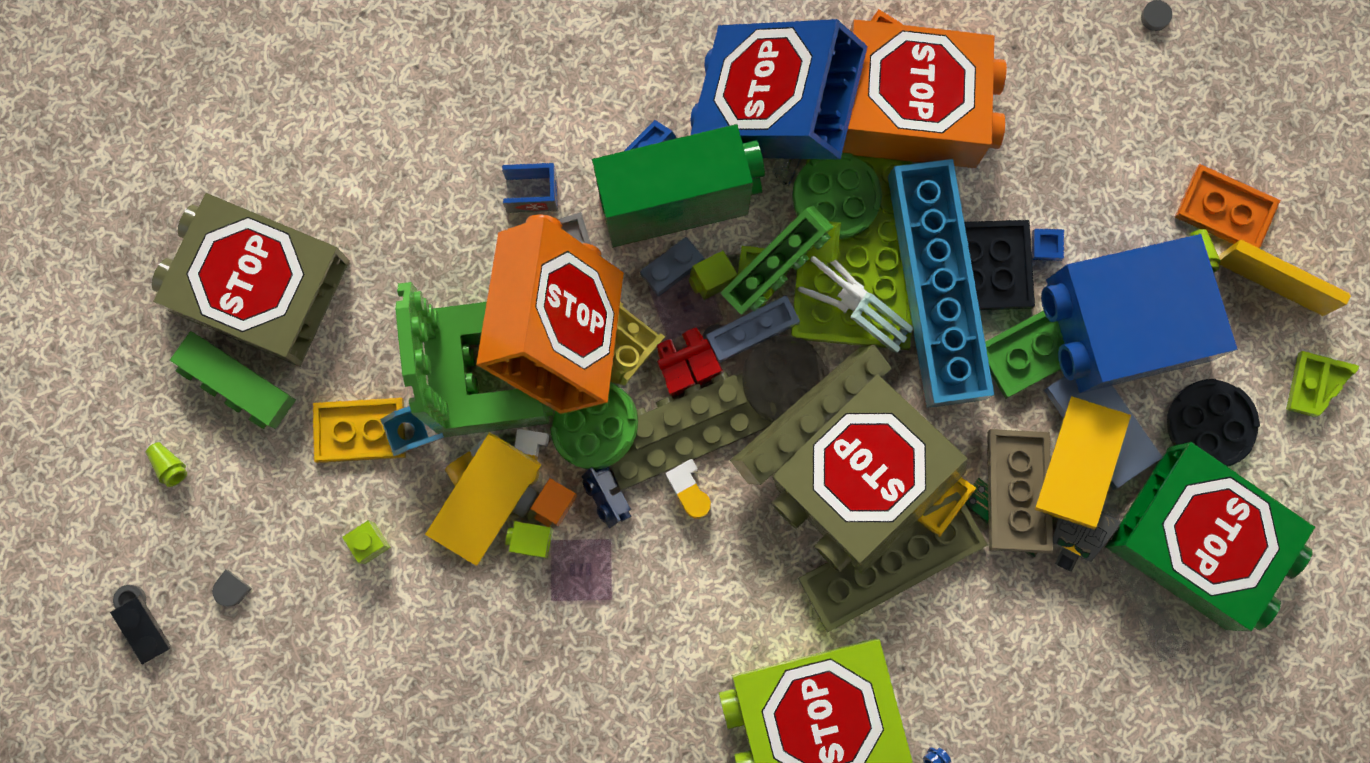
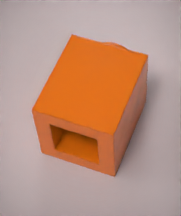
M549 478L530 508L537 513L534 519L547 527H550L552 523L559 527L577 498V494Z

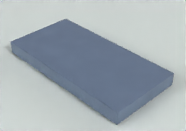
M1064 376L1044 389L1063 419L1071 396L1131 415L1110 482L1113 490L1119 488L1162 458V455L1113 386L1079 393L1076 380H1068Z

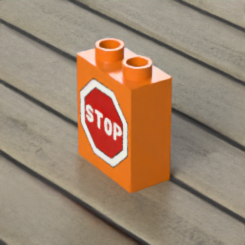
M853 20L850 31L868 47L842 153L921 163L953 159L954 166L976 168L989 148L999 149L1001 147L1005 133L1004 113L993 112V95H1000L1003 91L1007 64L1004 59L994 58L995 35Z
M532 215L526 219V223L498 232L476 365L560 414L607 403L624 272L601 257L602 253L599 248L591 244L581 243L564 231L562 223L552 216Z

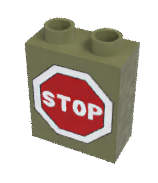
M205 193L199 206L190 205L181 216L178 225V236L183 238V241L174 259L165 258L154 272L152 290L156 291L157 294L153 302L177 316L301 367L350 260L334 245Z
M877 374L772 475L776 489L780 494L771 504L795 529L807 519L823 535L814 547L834 569L841 572L851 563L863 574L966 473L968 458Z

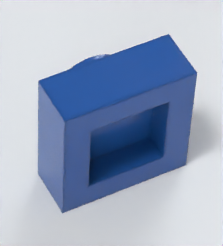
M1034 228L1032 231V260L1062 261L1064 259V229Z

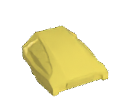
M621 302L610 382L625 386L640 366L657 349V344L663 342L665 336L654 332L626 310Z

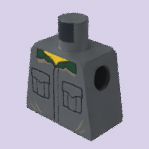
M1101 511L1097 527L1094 530L1059 518L1053 535V543L1061 547L1062 550L1055 564L1072 572L1079 557L1092 562L1119 527L1121 521Z

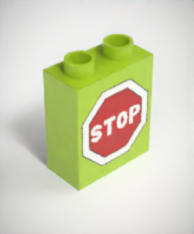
M870 639L731 675L734 689L719 692L727 728L732 729L744 726L750 747L749 751L734 754L736 763H913L880 639Z

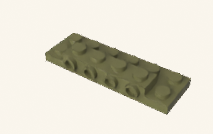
M763 365L730 377L727 372L717 375L711 379V385L701 388L700 384L689 387L683 391L685 396L676 400L672 396L656 402L658 408L646 412L645 408L638 409V428L634 442L628 452L619 461L611 465L621 491L674 469L690 459L695 460L762 431L777 420L784 412Z

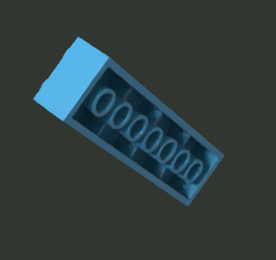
M949 159L894 166L887 177L926 408L987 400L994 396L954 161Z

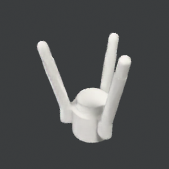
M812 256L811 262L843 288L838 294V297L842 300L833 299L804 287H799L798 291L836 306L845 313L849 308L855 311L865 294L868 293L863 289L864 286L857 282L836 259L830 263L848 282L843 280L815 256Z

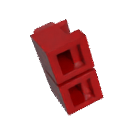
M696 327L682 334L687 348L678 352L671 339L657 344L660 358L657 362L665 378L668 391L673 398L684 394L683 391L687 388L697 385L688 363H690L700 386L711 382L713 377L724 373L707 339L703 338Z

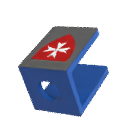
M554 163L502 165V172L506 180L550 178V196L504 198L503 205L507 213L558 211L557 173Z

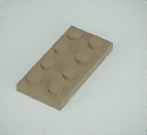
M990 429L987 432L989 550L1032 553L1053 552L1052 515L1035 510L1051 460L1050 432Z

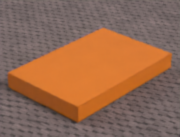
M1199 164L1193 173L1174 217L1199 229H1205L1208 233L1232 244L1243 240L1260 249L1281 200Z

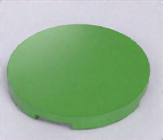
M842 153L841 159L809 160L797 175L792 192L793 206L797 217L806 208L813 205L828 221L841 223L839 240L854 237L865 231L874 221L882 199L881 185L875 171L850 153Z
M610 382L607 403L563 414L555 411L552 427L550 428L553 444L566 461L583 469L592 467L594 470L606 468L619 461L632 446L638 428L637 410L631 397L622 388Z

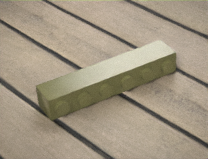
M875 345L857 348L734 456L730 462L748 484H763L877 374L882 378L892 367Z

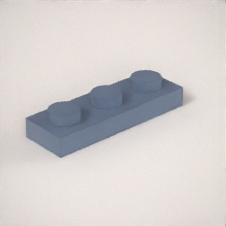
M787 295L757 309L755 312H751L706 334V337L719 363L800 324V320Z

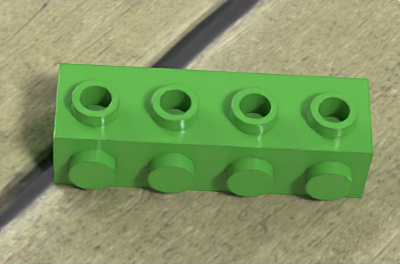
M813 205L806 208L721 294L741 315L750 308L755 312L767 301L764 295L771 288L777 291L788 280L785 274L792 267L797 271L809 260L806 254L813 247L819 250L831 238L827 233L833 226Z
M192 331L188 333L170 359L171 362L178 366L175 370L177 373L190 381L193 377L203 382L200 385L201 389L214 397L217 393L227 398L224 404L238 413L244 409L251 414L248 420L262 429H265L267 425L276 429L296 401L295 398Z

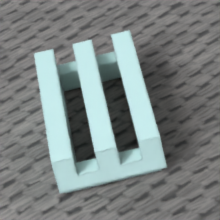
M872 293L865 294L850 317L892 352L898 353L901 348L899 347L900 343H904L907 339L905 335L913 330L910 324ZM868 303H870L879 312L886 316L890 321L897 325L900 328V330L898 331L889 322L882 318L878 313L871 309L868 306ZM862 312H865L875 322H877L880 326H882L885 330L894 336V339L891 340L890 338H888L874 325H872L869 321L862 317Z

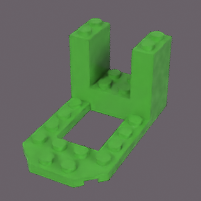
M412 282L398 283V296H403L402 301H396L395 307L402 377L405 387L412 386L414 397L409 398L411 413L437 434L443 433L444 438L549 424L548 416H553V409L519 389L479 394L477 378H474L473 373H471V367L476 366L474 349H471L470 346L480 345L487 302L433 308L432 304L428 303L427 298L423 297L422 291H418Z

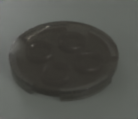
M791 335L774 336L757 345L745 361L742 372L745 396L752 408L770 422L777 420L829 374L828 367L825 366L820 355L813 349L814 346L806 340Z

